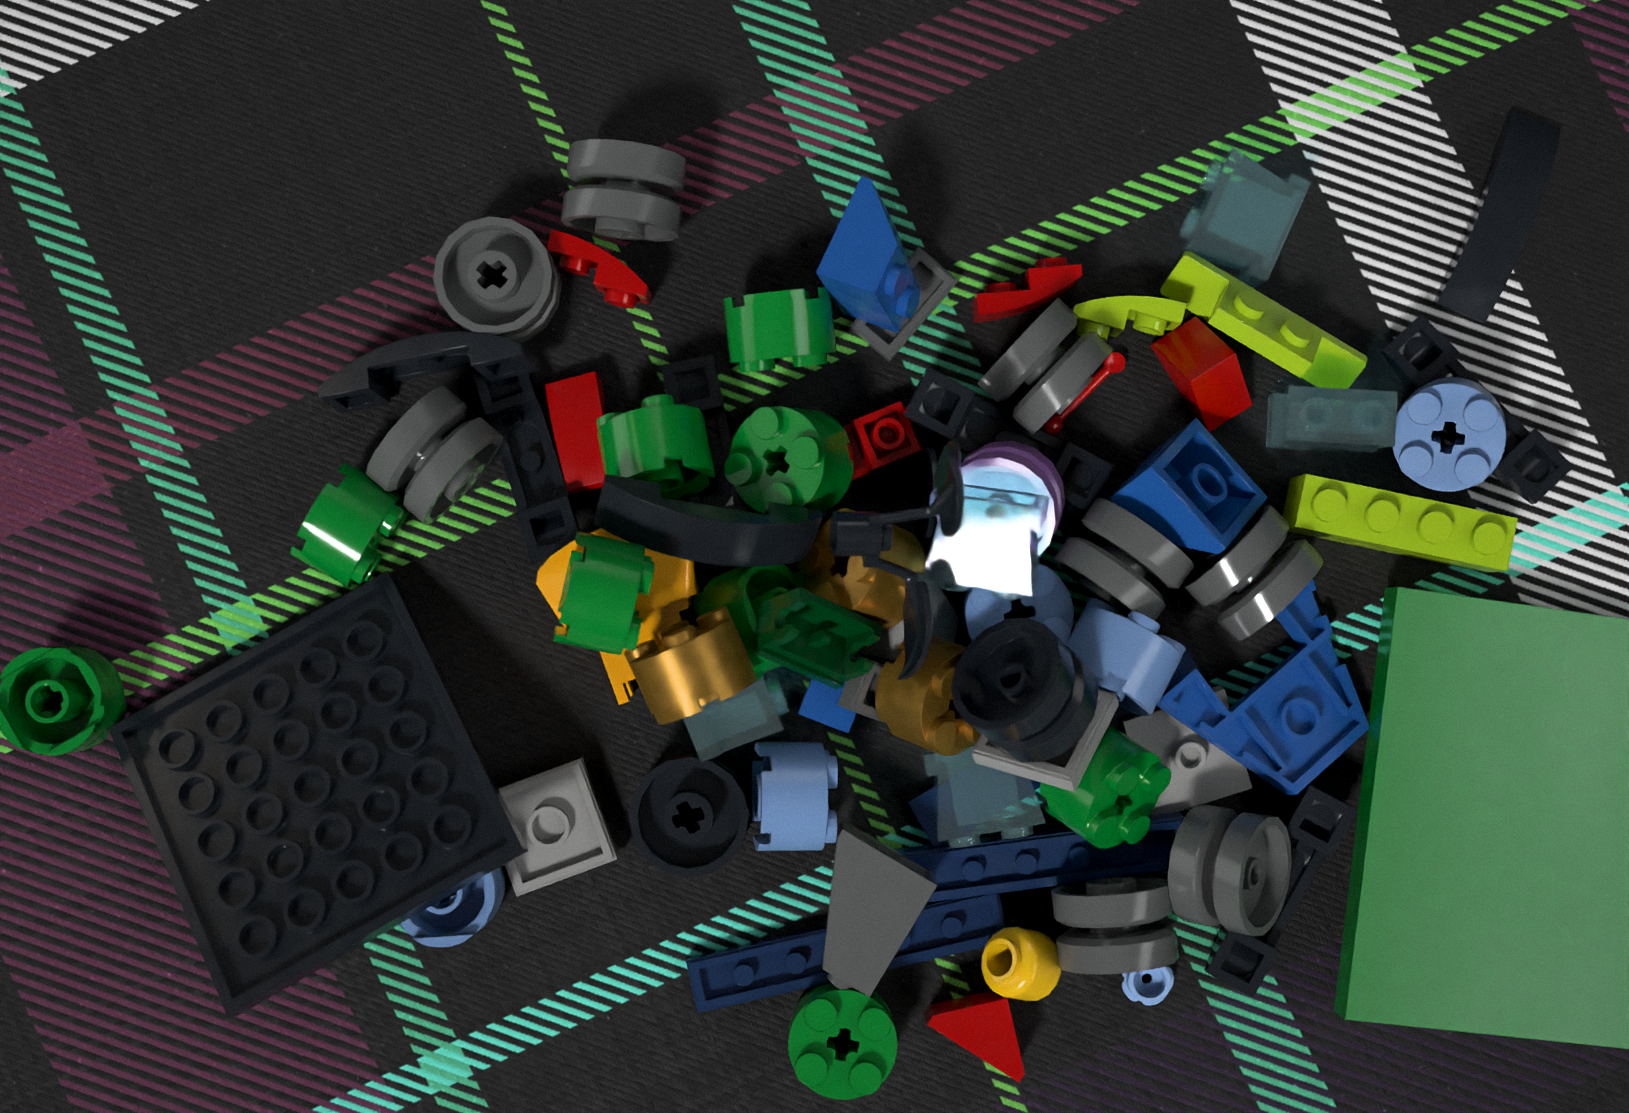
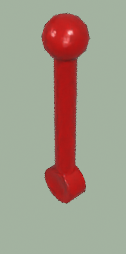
M1118 352L1110 353L1103 361V367L1093 376L1094 379L1061 414L1056 413L1044 423L1042 430L1049 435L1059 433L1062 421L1111 373H1118L1124 369L1126 364L1124 356Z

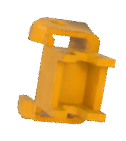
M602 528L590 533L621 541H626L605 531ZM575 540L551 555L537 573L536 584L559 620L561 612H558L571 552L573 550L583 553L584 550L583 546L576 545ZM645 548V555L652 556L651 561L655 562V568L648 595L638 594L635 609L639 610L638 617H642L637 645L650 639H654L656 644L661 643L658 632L686 620L683 610L689 608V605L692 604L691 596L700 591L695 561L665 555ZM623 649L620 656L600 652L619 705L629 702L630 696L634 695L630 681L634 680L635 677L624 655V652L628 649Z

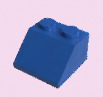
M861 176L816 274L842 314L899 333L905 318H911L917 309L920 300V286L895 224L872 180Z
M1195 418L1155 449L1110 497V500L1147 523L1174 545L1219 554L1229 546L1268 497L1201 422Z

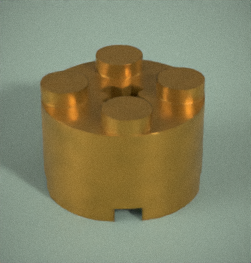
M843 508V509H840L839 511H853V510H850V509H847V508ZM830 518L818 530L808 559L797 562L799 571L805 574L804 589L881 624V630L896 626L903 620L905 581L901 577L884 570L863 567V557L833 556L830 549ZM892 524L890 551H881L879 558L924 575L925 556L919 540L913 533Z
M726 606L719 607L696 619L698 626L696 627L690 625L688 620H683L657 633L661 640L659 644H656L654 639H650L638 644L635 651L628 649L624 652L650 712L655 716L659 725L671 723L703 710V705L718 698L722 702L757 681V676L753 670L754 666Z
M932 635L929 651L919 670L909 679L897 680L905 664V644L903 641L897 647L903 649L902 653L895 660L894 664L886 661L878 677L875 691V708L879 719L887 723L890 729L888 731L894 736L939 755L954 756L966 751L976 744L981 735L965 722L954 707L951 685L954 671L966 647Z

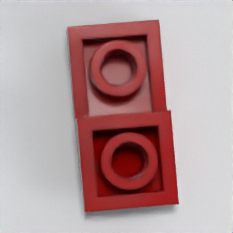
M551 230L547 251L553 259L559 260L557 266L559 269L583 276H588L590 269L596 270L593 284L598 292L605 294L603 301L627 309H634L636 302L650 304L652 294L648 286L623 262L590 242L561 231Z
M1063 257L1040 259L1035 261V268H1028L1023 276L1024 290L1016 291L1015 283H996L984 286V293L976 294L972 302L974 323L1015 316L1051 301L1076 284L1083 275L1082 264L1067 265V258Z
M594 371L545 384L554 439L568 492L573 495L602 487L605 475L596 420L606 414L601 379Z
M901 401L855 419L850 424L843 426L850 443H847L849 460H853V476L851 481L921 450L909 419L903 416L905 410Z

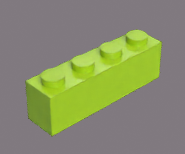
M1310 474L1290 478L1283 517L1289 523V532L1485 573L1508 571L1518 518Z

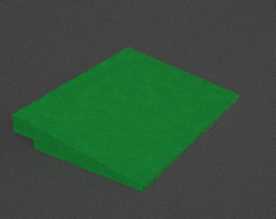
M1385 587L1369 716L1370 728L1367 732L1334 1012L1345 1020L1629 1049V619L1403 587Z

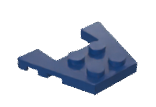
M1313 579L1275 616L1298 646L1297 649L1229 709L1225 707L1196 668L1187 670L1168 686L1157 705L1287 796L1297 795L1370 728L1346 664L1340 665L1329 636L1333 634L1327 615L1321 616L1312 591L1317 590Z

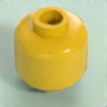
M1020 927L1003 928L992 935L986 943L982 954L981 970L985 982L993 992L1005 998L1023 1001L1040 1000L1052 992L1061 974L1057 945L1049 936L1038 931Z

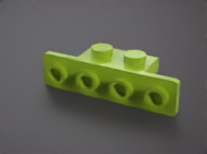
M1191 251L1183 253L1160 289L1161 294L1165 297L1187 303V310L1206 320L1210 325L1335 398L1342 397L1366 367L1368 361L1366 355Z

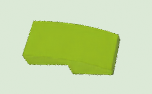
M1115 296L1076 304L1071 310L1078 316L1076 333L1082 336L1084 333L1095 331L1104 341H1107L1108 335L1117 337L1124 330L1127 319L1134 321V329L1147 334L1162 336L1165 330L1172 332L1181 325L1187 303L1150 296Z

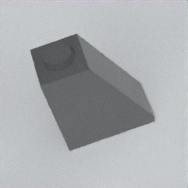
M842 820L837 828L822 969L828 972L827 979L840 990L857 989L870 997L937 887L935 873L845 820Z

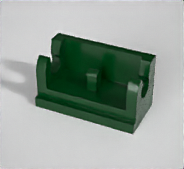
M798 587L759 603L754 654L834 689L844 687L845 681L863 676L873 668L875 664L873 661L866 658H860L857 661V655L863 646H870L881 638L882 625Z

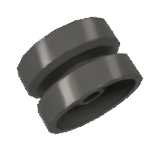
M588 139L574 142L569 146L567 174L569 178L581 186H577L564 193L562 223L577 231L613 239L660 242L678 238L681 208L668 197L684 190L686 159L676 152L632 141Z
M488 216L466 222L447 237L436 256L433 281L438 300L453 321L467 332L486 333L504 337L518 343L530 340L546 328L559 307L562 283L556 262L534 232L513 219ZM504 276L507 280L504 286L499 289L496 285H493L496 278Z
M1059 298L1033 322L977 383L996 402L1007 400L1023 382L1027 384L1031 390L1014 407L1013 418L1031 435L1035 434L1055 412L1061 414L1094 379L1091 374L1114 350L1095 331L1084 333L1066 352L1059 344L1076 327L1078 316Z
M444 386L435 388L423 396L399 419L375 450L366 470V475L386 492H399L406 489L403 506L426 525L438 520L466 494L491 463L504 438L481 417L464 422L467 406Z
M1099 497L1081 519L1085 532L1099 546L1081 537H1068L1052 560L1089 595L1112 606L1125 617H1128L1130 611H1135L1155 621L1166 605L1160 592L1146 579L1163 588L1177 589L1194 568V565L1176 545L1154 528L1120 506Z
M1271 504L1256 511L1224 551L1219 554L1209 552L1186 579L1183 586L1202 606L1217 604L1228 596L1220 608L1217 622L1237 641H1241L1254 634L1280 613L1309 584L1324 563V558L1305 539L1291 541L1279 548L1287 537L1289 523Z
M1212 805L1195 806L1186 814L1179 826L1170 852L1168 890L1174 913L1185 922L1203 926H1218L1221 924L1231 932L1249 936L1264 935L1275 924L1283 908L1289 887L1292 864L1291 842L1285 824L1275 816L1258 813H1242L1238 815L1233 809Z
M1108 877L1093 879L1087 882L1065 884L1051 890L1054 918L1066 926L1075 927L1056 938L1058 961L1061 970L1080 974L1131 973L1162 968L1174 964L1179 959L1176 931L1164 923L1154 922L1163 919L1173 911L1169 899L1168 879L1156 877Z

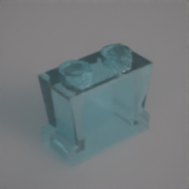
M1233 147L1221 161L1214 158L1203 177L1200 188L1208 192L1200 209L1192 206L1182 224L1179 236L1185 238L1186 241L1180 254L1183 255L1185 251H1191L1208 262L1239 269L1241 272L1237 279L1257 288L1268 280L1311 182L1292 173L1285 180H1282Z
M1288 386L1284 394L1273 393L1268 396L1266 448L1374 453L1377 449L1395 446L1398 392Z
M964 484L965 499L960 528L953 537L943 536L940 526V514L936 515V517H939L922 579L937 581L938 587L949 591H965L971 586L991 589L992 595L1003 599H1021L1024 595L1032 596L1040 580L1037 531H1040L1047 518L1049 496ZM936 487L930 494L929 505L937 498Z
M763 672L756 674L757 681L746 689L722 702L718 698L702 706V711L683 718L701 762L719 756L722 752L784 729L782 714L789 712L777 675L767 679Z
M975 744L960 749L959 754L954 756H943L930 750L921 751L924 773L927 777L935 775V837L938 841L948 840L949 848L981 843L980 834L1001 831L1002 839L1034 834L1033 825L1046 823L1031 779L975 763L971 753Z

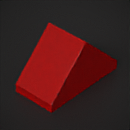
M1197 316L1150 345L1195 417L1209 432L1252 406L1236 353Z
M987 991L928 1006L924 1013L928 1026L1015 1081H1021L1025 1072L1008 998L993 991Z

